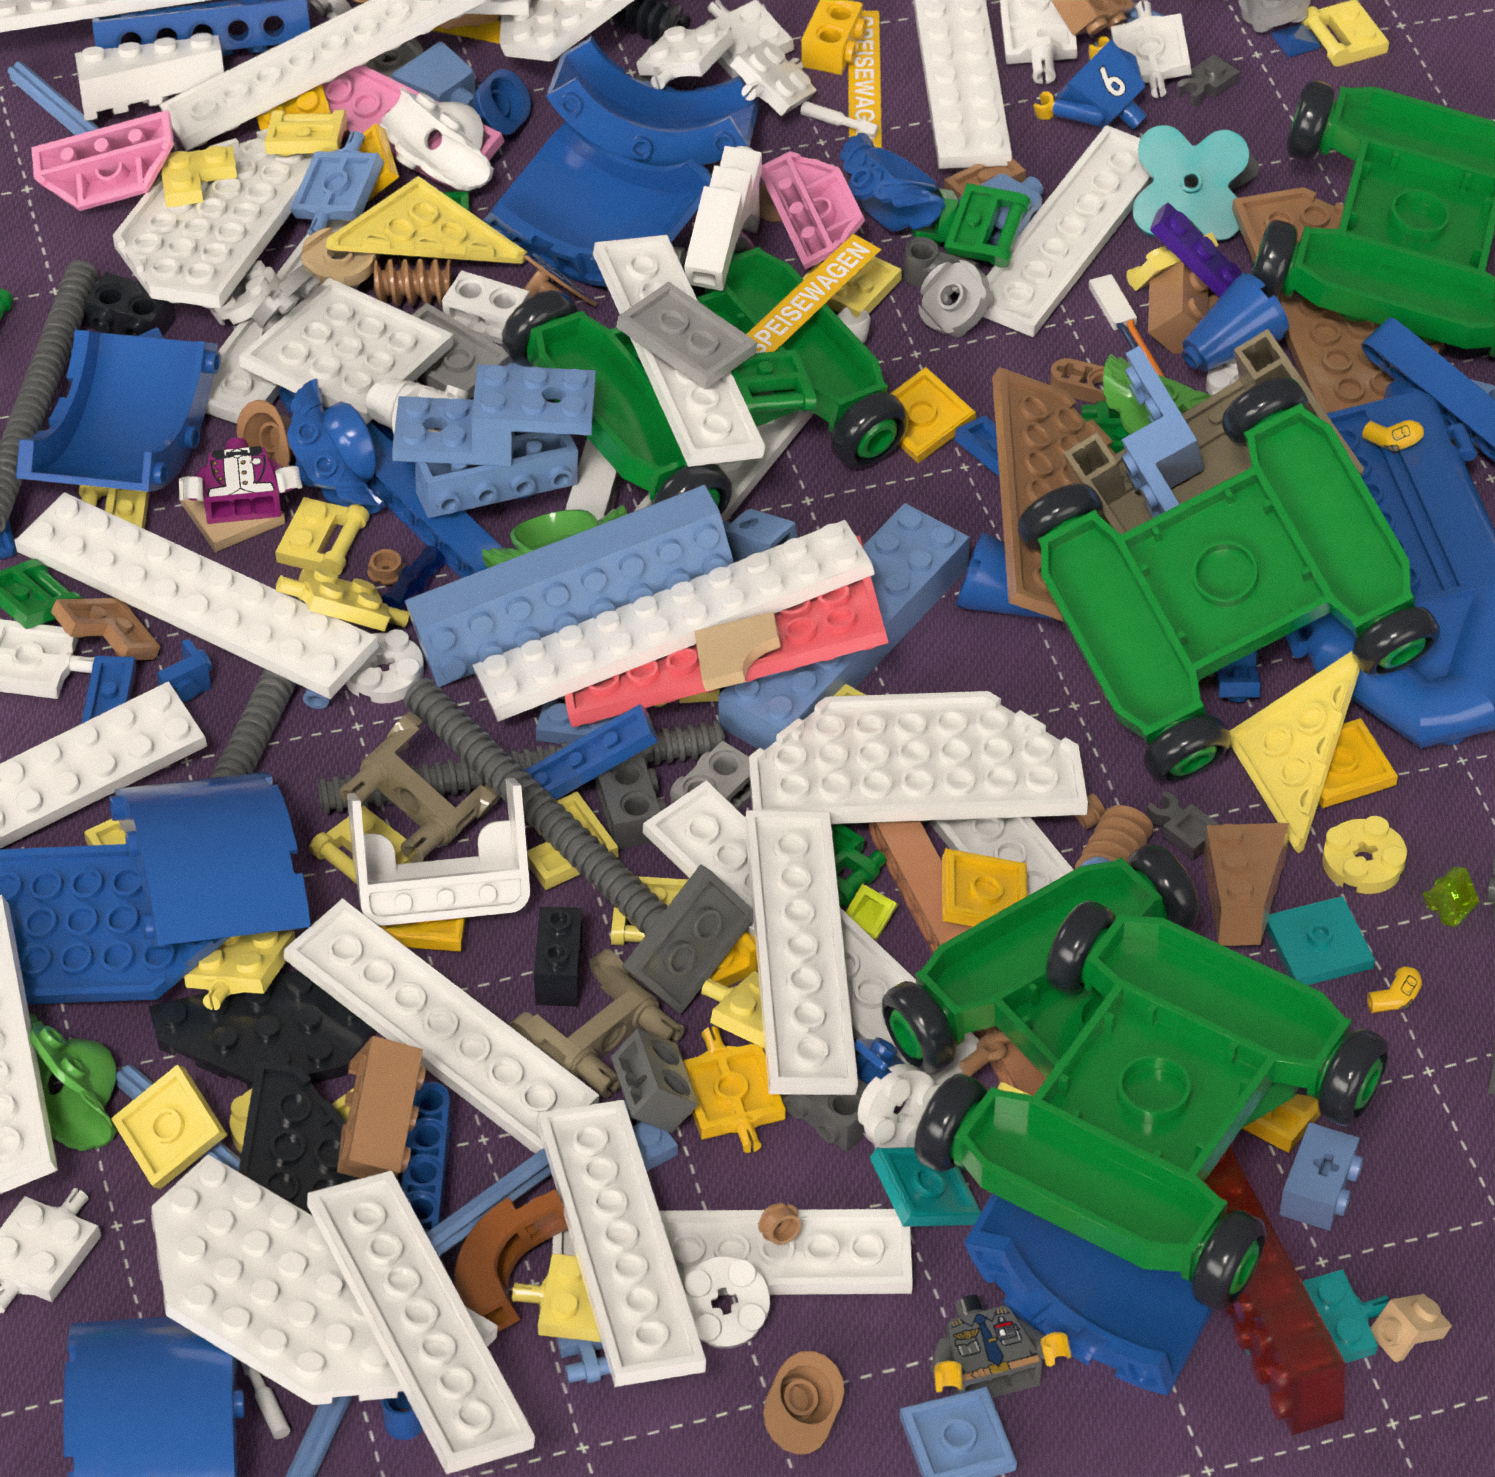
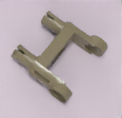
M409 711L391 729L387 739L362 761L361 771L347 784H344L340 788L339 793L344 802L347 801V794L356 793L362 805L375 790L379 789L419 825L420 828L401 844V850L405 857L409 856L414 850L417 852L409 860L414 863L422 862L438 844H448L475 818L478 820L483 818L498 802L501 795H497L493 788L487 784L485 786L480 784L455 808L408 766L399 756L409 748L407 743L415 736L424 723L416 714Z
M604 949L590 959L589 964L593 975L602 984L600 989L614 999L611 1004L568 1038L538 1014L533 1016L528 1012H523L511 1021L509 1026L575 1077L584 1079L602 1097L609 1098L611 1097V1092L607 1088L616 1093L621 1085L617 1073L601 1061L604 1056L626 1040L637 1028H644L648 1033L670 1041V1038L677 1044L683 1036L684 1026L659 1008L660 1005L657 998L629 977L627 970L622 967L624 963L614 952Z

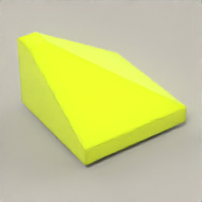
M862 884L845 913L869 936L878 940L898 904Z

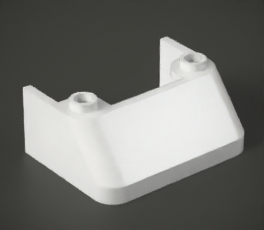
M506 778L509 820L494 821L482 828L477 841L478 856L396 864L394 847L385 836L377 833L363 834L361 800L356 793L347 794L352 857L362 913L375 924L383 926L512 913L522 909L530 896L521 784L515 778Z

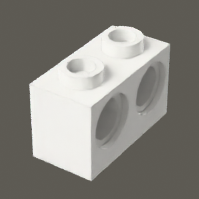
M461 271L442 299L443 312L490 341L502 344V330L506 320L515 308L530 298V291Z

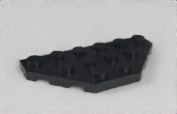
M300 971L276 976L264 994L248 992L230 994L226 996L217 1010H214V1007L210 1010L204 1005L203 998L208 992L149 1006L150 1018L159 1050L173 1056L176 1053L194 1060L197 1067L224 1079L228 1076L246 1083L248 1090L252 1089L257 1060L301 1066L311 1078V1084L347 1076L349 1062L368 1040L378 1033Z
M257 1060L238 1172L310 1215L312 1214L307 1206L309 1192L362 1179L337 1172L341 1132L343 1125L347 1124V1122L328 1099L324 1100L311 1084V1078L302 1067Z

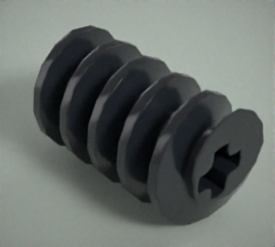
M634 0L613 15L618 25L627 27L628 30L639 33L644 38H650L654 43L669 28L681 26L689 30L691 24L690 16L687 14L683 15L682 6L678 4L672 6L670 0Z

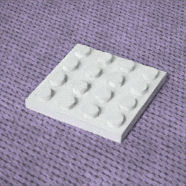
M328 278L239 355V364L241 368L294 393L306 382L318 379L324 407L328 408L340 401L351 404L358 411L365 424H368L373 419L365 407L366 397L370 388L386 377L414 382L453 347L454 334L334 279Z

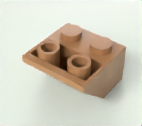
M1182 261L1152 278L1149 285L1148 333L1174 354H1182L1184 339L1219 299Z

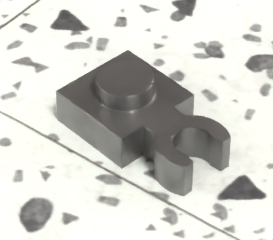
M1213 54L1192 68V74H1189V78L1183 79L1177 84L1176 96L1180 98L1184 94L1191 93L1190 105L1192 107L1198 106L1202 103L1204 95L1208 94L1215 99L1237 84L1240 71Z
M1165 791L1162 793L1161 805L1166 809H1159L1154 804L1149 803L1146 816L1153 824L1163 826L1162 836L1194 859L1204 851L1206 825L1220 824L1192 803L1183 810L1178 806L1177 798Z

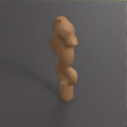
M995 1026L996 1032L984 1035L976 1044V1050L959 1063L960 1069L965 1075L972 1076L989 1061L1001 1060L1007 1054L1008 1049L1005 1044L1012 1042L997 1026Z

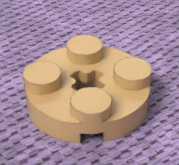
M332 227L318 230L305 240L302 246L301 264L305 265L321 280L318 284L319 286L328 278L349 287L355 286L365 281L374 272L375 253L335 251L326 248L327 238L335 233L332 232ZM345 256L343 259H332V257L340 258Z

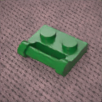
M967 183L944 246L946 253L987 261L1001 268L1008 267L1013 256L1010 251L1022 216L1028 212L1031 205L1030 197L1019 192ZM1000 207L1009 208L997 246L988 245Z
M797 349L755 353L731 371L751 416L753 412L792 408H800L801 411H812L816 408V393ZM787 389H795L796 391L794 393L751 396V393Z
M31 559L0 570V607L25 629L56 619L51 613L56 599H84L79 593L75 591L70 592L48 573L47 567L38 559Z

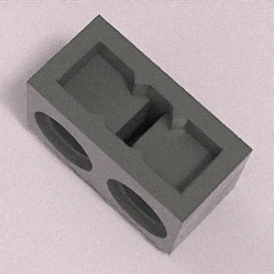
M640 753L595 777V790L608 833L617 844L618 850L653 843L643 834V823L666 808L664 799L657 800L655 795L658 792L654 768L647 769L643 754Z
M637 1028L611 1056L632 1118L672 1133L698 1105L676 1043Z
M858 1078L856 1095L782 1094L784 1107L792 1117L804 1120L816 1129L824 1141L836 1144L846 1153L865 1137L863 1134L865 1133L864 1125L859 1123L858 1107L868 1085Z

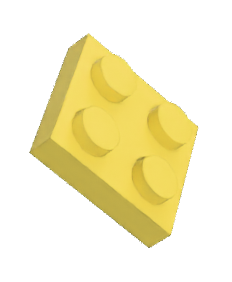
M178 1064L111 1118L149 1182L158 1189H162L227 1136L186 1068Z

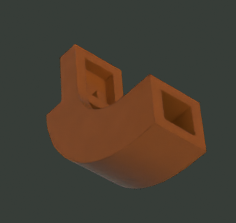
M556 1189L533 1198L529 1203L516 1209L510 1197L498 1203L477 1222L461 1247L455 1267V1289L467 1308L498 1325L497 1332L521 1320L509 1293L510 1275L518 1260L531 1248L568 1229L564 1216V1205Z

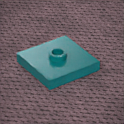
M1343 896L1269 915L1266 931L1289 977L1306 985H1311L1374 968L1375 959Z
M914 1147L876 1148L870 1156V1160L903 1227L974 1225L981 1211L958 1166L948 1172L931 1169L918 1161Z

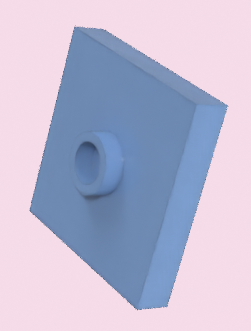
M987 1386L900 1409V1420L922 1477H994L1016 1471L1017 1462Z

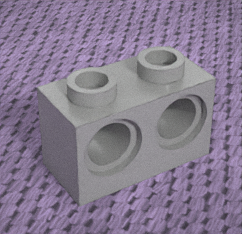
M721 741L711 752H705L698 760L697 765L685 777L681 776L674 782L670 790L671 804L707 780L739 811L751 799L749 756Z

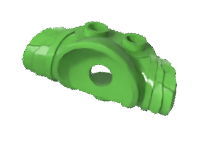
M1110 354L1106 359L1104 367L1103 394L1108 407L1119 411L1123 428L1129 434H1132L1150 424L1147 417L1150 414L1144 404L1139 405L1129 388L1131 383L1124 371L1129 368V364L1123 358L1119 357L1117 359ZM1158 375L1181 414L1212 396L1199 390L1196 391L1175 380Z
M621 505L598 521L592 513L580 509L556 511L534 517L518 524L511 531L510 537L516 549H482L483 561L490 568L625 516L627 511L624 505Z
M30 1013L32 1027L30 1040L36 1049L51 1136L66 1147L77 1149L78 1151L98 1149L106 1146L113 1140L117 1128L112 1124L104 1109L111 1098L116 1082V1064L111 1052L100 1042L89 1039L73 1038L65 1040L57 1030L50 1026H44L41 1021L37 1020L35 1014ZM52 1074L64 1083L62 1090L54 1095L48 1089V1082Z

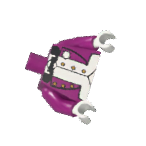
M239 437L231 438L226 442L225 450L213 451L209 454L207 466L201 467L195 476L179 479V500L203 501L204 499L207 524L281 517L279 493L291 491L294 488H302L299 467H283L276 460L268 458L265 448L261 446L249 447L245 439Z

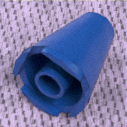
M1247 273L1237 277L1184 339L1182 356L1192 369L1196 370L1198 368L1206 372L1234 360L1235 348L1266 329L1270 331L1276 341L1281 340L1287 335L1285 332L1289 330V322L1286 313L1275 295L1268 298L1260 290L1265 286L1260 279Z
M982 532L969 562L965 579H963L955 605L969 610L1052 619V617L1009 603L1004 543L991 534Z

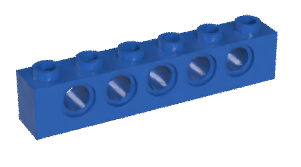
M225 0L92 18L96 47L103 49L118 48L122 44V36L127 32H135L141 37L139 45L151 44L158 40L156 37L157 33L163 28L173 29L177 33L175 40L190 39L193 36L192 31L195 26L207 24L212 28L211 36L218 35L222 56L231 55L234 53L233 49L247 48L248 52L269 50V45L285 43L310 30L307 0ZM270 16H278L283 20L282 26L276 31L266 30L263 27V23ZM234 20H242L248 26L243 34L233 35L228 31L229 24Z

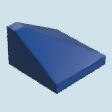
M1303 23L1272 32L1273 39L1288 58L1320 48V43Z

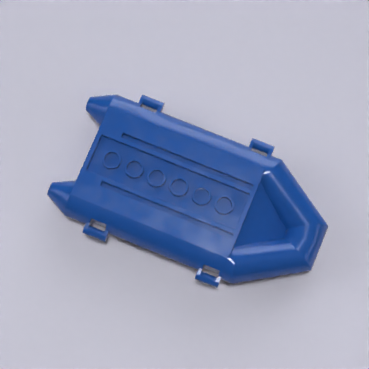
M1394 381L1386 387L1384 399L1326 414L1363 466L1365 472L1361 477L1409 558L1411 593L1414 596L1415 606L1427 608L1434 615L1441 629L1436 644L1421 658L1400 670L1382 676H1371L1365 674L1360 669L1351 699L1416 746L1423 749L1439 744L1454 745L1462 742L1466 737L1495 730V528L1464 461H1471L1477 456L1476 449L1465 426L1461 423L1447 426L1439 406L1432 396L1405 381ZM1406 420H1413L1419 422L1424 429L1422 440L1398 452L1387 450L1362 437L1364 427L1369 421L1388 428ZM1452 438L1454 439V442H1455V444H1456L1457 447H1455V446L1451 443V439H1452ZM1331 613L1285 636L1295 658H1301L1308 653L1316 674L1351 652L1357 639L1353 631Z

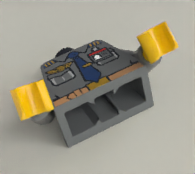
M968 1295L959 1299L955 1304L959 1317L947 1322L946 1336L937 1342L930 1372L935 1379L936 1392H942V1387L953 1386L954 1394L987 1386L991 1398L1040 1386L1041 1358L1045 1359L1046 1365L1050 1367L1055 1365V1357L1065 1356L1071 1358L1072 1354L1068 1337L1065 1333L1054 1332L1045 1335L1025 1320L1016 1318L1009 1307L999 1306L985 1310L979 1296Z

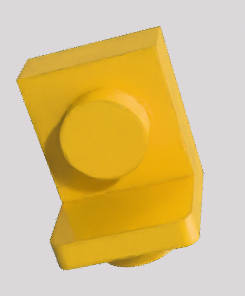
M744 931L709 978L728 987L745 979L753 971L757 972L755 937Z

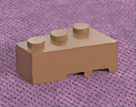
M1289 823L1206 825L1203 865L1218 944L1222 946L1261 945L1271 912L1274 894H1276L1279 886L1281 871L1286 863Z
M372 1036L349 1062L348 1073L356 1075L353 1092L347 1091L344 1106L350 1107L347 1124L343 1125L341 1132L338 1173L365 1178L392 1171L396 1177L399 1173L405 1172L411 1152L410 1147L405 1146L407 1133L412 1132L418 1116V1106L413 1105L415 1090L419 1091L421 1089L426 1073V1066L420 1064L423 1049Z

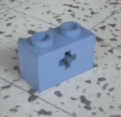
M1309 1122L1283 1189L1279 1215L1330 1231L1336 1215L1344 1217L1351 1196V1191L1345 1190L1348 1181L1356 1183L1362 1168L1364 1157L1357 1155L1360 1138Z

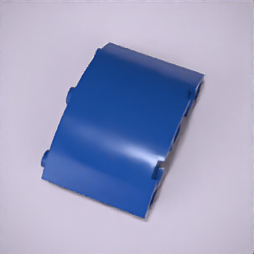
M592 37L561 54L546 94V98L555 110L586 139L613 154H619L636 162L655 166L678 165L690 158L700 165L722 160L725 146L735 148L738 146L749 147L759 109V103L756 98L749 101L746 100L748 95L742 96V89L747 84L740 75L717 85L696 88L694 91H680L667 86L661 90L660 88L656 89L652 86L651 82L645 80L642 82L625 73V69L610 59Z
M565 121L546 141L482 221L521 248L523 247L527 251L531 249L567 278L587 284L607 286L593 256L595 242L667 235L670 242H672L698 210L704 186H710L712 177L704 166L695 163L691 158L678 165L654 166L643 162H636L619 154H613L586 139Z
M75 330L71 360L66 377L68 382H72L67 398H59L49 418L50 428L47 431L40 430L32 437L19 439L16 478L146 492L164 488L180 472L192 449H197L199 445L200 428L207 409L214 374L219 372L221 365V356L217 351L218 344L203 341L193 342Z
M259 772L115 789L116 796H110L112 821H119L120 830L125 832L128 857L135 856L147 910V913L141 915L144 939H151L152 948L267 932L301 930L311 927L303 873L296 874L293 871L290 854H296L298 850L292 824L278 785H272L271 774Z
M993 1193L964 1242L981 1276L987 1283L996 1282L1007 1295L1003 1301L1004 1304L1019 1318L1025 1320L1045 1335L1054 1332L1065 1333L1068 1337L1072 1357L1089 1366L1092 1359L1117 1369L1115 1373L1116 1378L1155 1393L1169 1396L1214 1310L1195 1300L1192 1292V1283L1182 1279L1181 1272L1143 1269Z
M168 1316L71 1323L67 1342L70 1362H65L64 1458H73L74 1472H68V1477H238L236 1418H244L245 1409L243 1390H236L237 1358Z

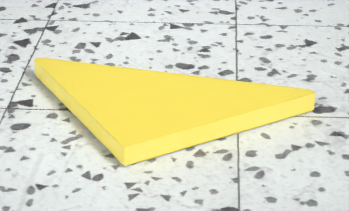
M419 176L330 235L326 242V248L335 251L515 264L524 263L526 260L524 256L527 253L520 246Z
M1352 651L1229 731L1231 734V747L1278 823H1289L1288 840L1298 854L1304 850L1360 672V668L1353 658Z

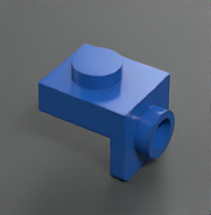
M190 639L181 642L183 660L157 672L159 686L169 681L182 702L189 701L195 696L211 689L209 671L212 670L211 661L207 653L203 649L197 650Z
M1257 651L1215 672L1214 679L1219 697H1225L1227 700L1234 702L1246 701L1249 697H1260V679L1256 669Z
M876 1037L875 1040L857 1039L854 1044V1048L860 1052L856 1059L857 1077L867 1085L876 1076L882 1080L887 1074L891 1073L892 1071L888 1068L897 1064H906L896 1055L898 1053L897 1048L882 1038Z

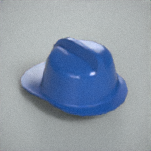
M499 69L491 73L480 84L474 94L473 106L484 125L493 128L503 135H509L527 119L530 114L531 101L529 92L518 75L510 70Z

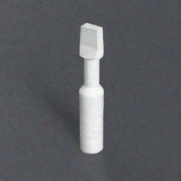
M804 101L801 107V115L835 126L844 125L857 129L859 133H865L869 136L875 137L879 128L878 125L869 121H858L846 117L842 112Z
M240 1361L245 1375L249 1376L256 1390L255 1399L275 1439L286 1437L290 1433V1427L272 1389L266 1386L260 1372Z

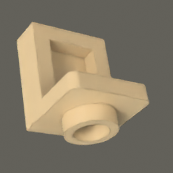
M1425 1294L1391 1299L1370 1329L1378 1344L1394 1362L1405 1359L1416 1343L1443 1339L1452 1325L1442 1315L1439 1306L1432 1299L1428 1298Z

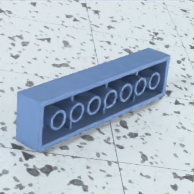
M702 485L405 600L424 659L436 685L440 687L474 674L472 665L478 662L483 663L486 658L492 655H503L504 652L514 648H521L528 641L541 640L542 637L555 632L558 634L566 626H578V623L591 618L596 619L602 612L616 611L619 607L630 603L634 604L641 597L653 596V594L666 589L670 590L679 582H690L691 579L704 574L708 575L715 568L728 567V565L734 562L720 511L706 486Z
M904 503L863 545V549L871 560L875 573L871 576L888 643L876 646L870 650L857 651L829 661L812 663L797 667L791 671H782L757 678L750 682L726 687L718 695L719 723H721L722 729L757 749L765 750L776 742V735L798 718L804 720L813 713L815 705L824 697L834 696L845 684L856 688L968 570L970 537Z

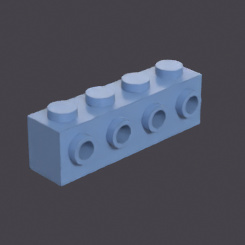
M530 432L514 436L511 467L415 462L416 494L427 517L431 518L577 485L578 449L570 434Z

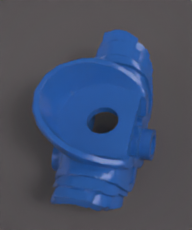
M858 133L857 136L850 137L844 144L843 150L840 153V159L844 162V170L851 176L849 188L854 198L861 200L862 208L886 230L896 232L909 226L913 230H917L924 226L928 227L934 220H937L941 211L945 208V202L943 198L936 195L940 186L931 177L900 155L875 147L873 141L865 133Z
M318 379L306 382L297 390L295 398L291 402L290 409L293 416L287 431V442L297 459L295 466L299 467L301 482L309 487H321L322 496L328 503L344 507L357 504L366 508L370 515L379 512L385 508L386 504L367 484L375 473L376 456L372 437L365 421L351 404L342 401L323 411L324 403Z

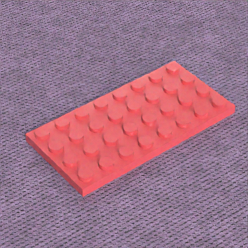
M860 535L856 536L857 540L863 548ZM871 576L774 613L781 647L767 652L755 660L747 671L746 682L887 644L888 639ZM695 644L565 695V701L571 726L576 727L621 715L639 704L647 708L712 691H705L697 645Z

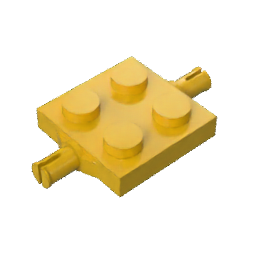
M712 1026L711 1035L708 1027L701 1034L708 1051L698 1057L683 1060L698 1102L692 1114L701 1140L728 1133H738L743 1151L751 1153L752 1146L753 1152H756L761 1148V1143L755 1128L785 1120V1107L780 1094H769L765 1053L763 1048L756 1044L741 1047L724 1046L719 1028Z

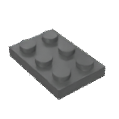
M700 864L622 967L670 1009L681 1015L702 988L705 981L708 980L753 921V909L710 869Z

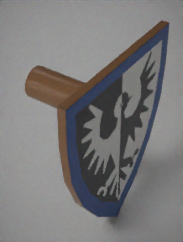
M531 249L525 254L524 258L538 268L524 288V290L530 291V297L539 292L550 290L562 292L549 282V279L552 278L581 299L596 307L597 303Z

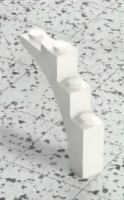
M738 146L736 148L724 147L720 167L714 166L710 186H704L694 224L684 265L685 275L690 285L723 291L741 230L757 233L760 222L759 182L762 173V152L754 151L745 146Z

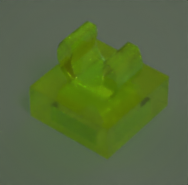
M1453 866L1443 878H1437L1434 881L1435 886L1429 892L1424 891L1422 893L1427 908L1437 910L1442 924L1456 927L1480 902L1467 868Z

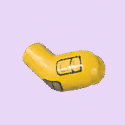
M1406 420L1388 428L1369 421L1364 427L1362 437L1387 450L1398 452L1422 440L1424 429L1419 422L1413 420Z
M1401 967L1396 971V977L1389 989L1368 992L1367 1004L1370 1013L1408 1008L1421 989L1422 979L1420 973L1411 967Z

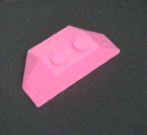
M166 110L31 147L34 179L79 211L148 193L174 145L171 113Z
M792 151L762 165L761 177L805 270L826 260L853 233L855 234L864 223L865 219L839 167L816 159L801 157L800 154Z

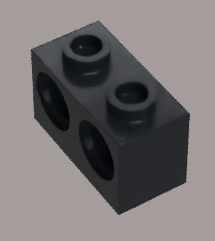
M105 272L84 300L88 327L101 333L138 336L157 327L164 337L176 320L174 303L153 299L140 282L109 272Z
M539 908L534 966L535 1005L578 1007L583 950L582 908Z

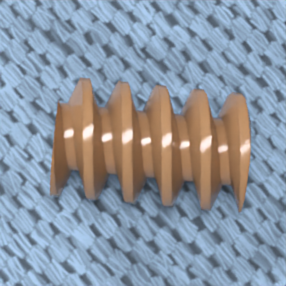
M377 259L374 262L375 296L386 304L389 296H391L394 305L401 306L404 296H406L409 305L416 306L419 296H421L424 305L426 303L431 305L434 296H436L439 305L442 306V299L452 284L450 259H448L444 270L440 269L437 259H433L429 270L425 269L422 259H418L414 270L410 269L407 259H403L399 270L395 269L392 259H388L384 270L380 269Z
M1114 805L1107 808L1101 816V821L1096 825L1094 833L1089 838L1087 846L1083 849L1082 856L1077 860L1075 869L1080 867L1086 860L1094 857H1105L1111 861L1122 857L1126 861L1134 851L1147 844V839L1153 833L1151 820L1143 812L1133 807Z

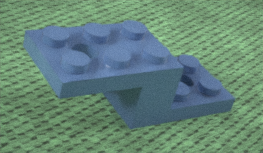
M1139 345L1126 353L1129 368L1124 371L1131 383L1129 388L1139 405L1144 404L1150 414L1147 416L1150 424L1122 439L1126 453L1121 456V459L1127 469L1125 473L1135 491L1141 490L1146 500L1144 502L1145 507L1151 518H1154L1179 505L1170 488L1204 470V465L1196 437Z
M477 365L474 400L399 396L392 459L393 461L511 467L514 432L591 435L596 370ZM559 399L561 401L557 403H551L546 400ZM431 428H438V429H441L442 431H440V432H430V431H427V430H429V429H431Z

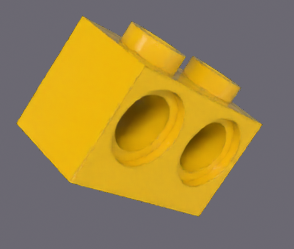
M850 0L819 1L801 39V61L803 67L838 75L843 74L847 63L853 62L855 59L857 40H863L866 34L867 19L863 18V3Z

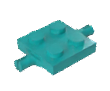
M1343 1269L1260 1293L1258 1304L1266 1320V1331L1243 1336L1244 1349H1246L1248 1355H1251L1252 1353L1273 1348L1284 1360L1292 1379L1375 1355L1378 1344L1369 1327L1368 1319L1378 1317L1389 1303V1298L1383 1295L1361 1302L1354 1294Z

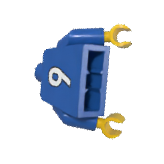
M1106 36L1098 39V47H1095L1093 44L1089 45L1090 61L1056 95L1059 99L1054 101L1053 95L1048 91H1044L1040 94V100L1043 105H1033L1036 117L1041 120H1048L1055 115L1100 128L1108 126L1118 116L1126 125L1134 130L1147 116L1133 101L1145 87L1136 56L1117 47Z

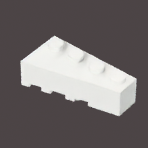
M206 33L195 34L190 39L183 40L161 38L154 43L143 45L128 42L121 44L118 48L111 49L89 47L82 52L75 53L85 121L97 119V112L112 108L114 114L128 112L129 105L141 101L149 106L162 104L169 98V95L176 94L178 96L224 73L218 35L211 36Z

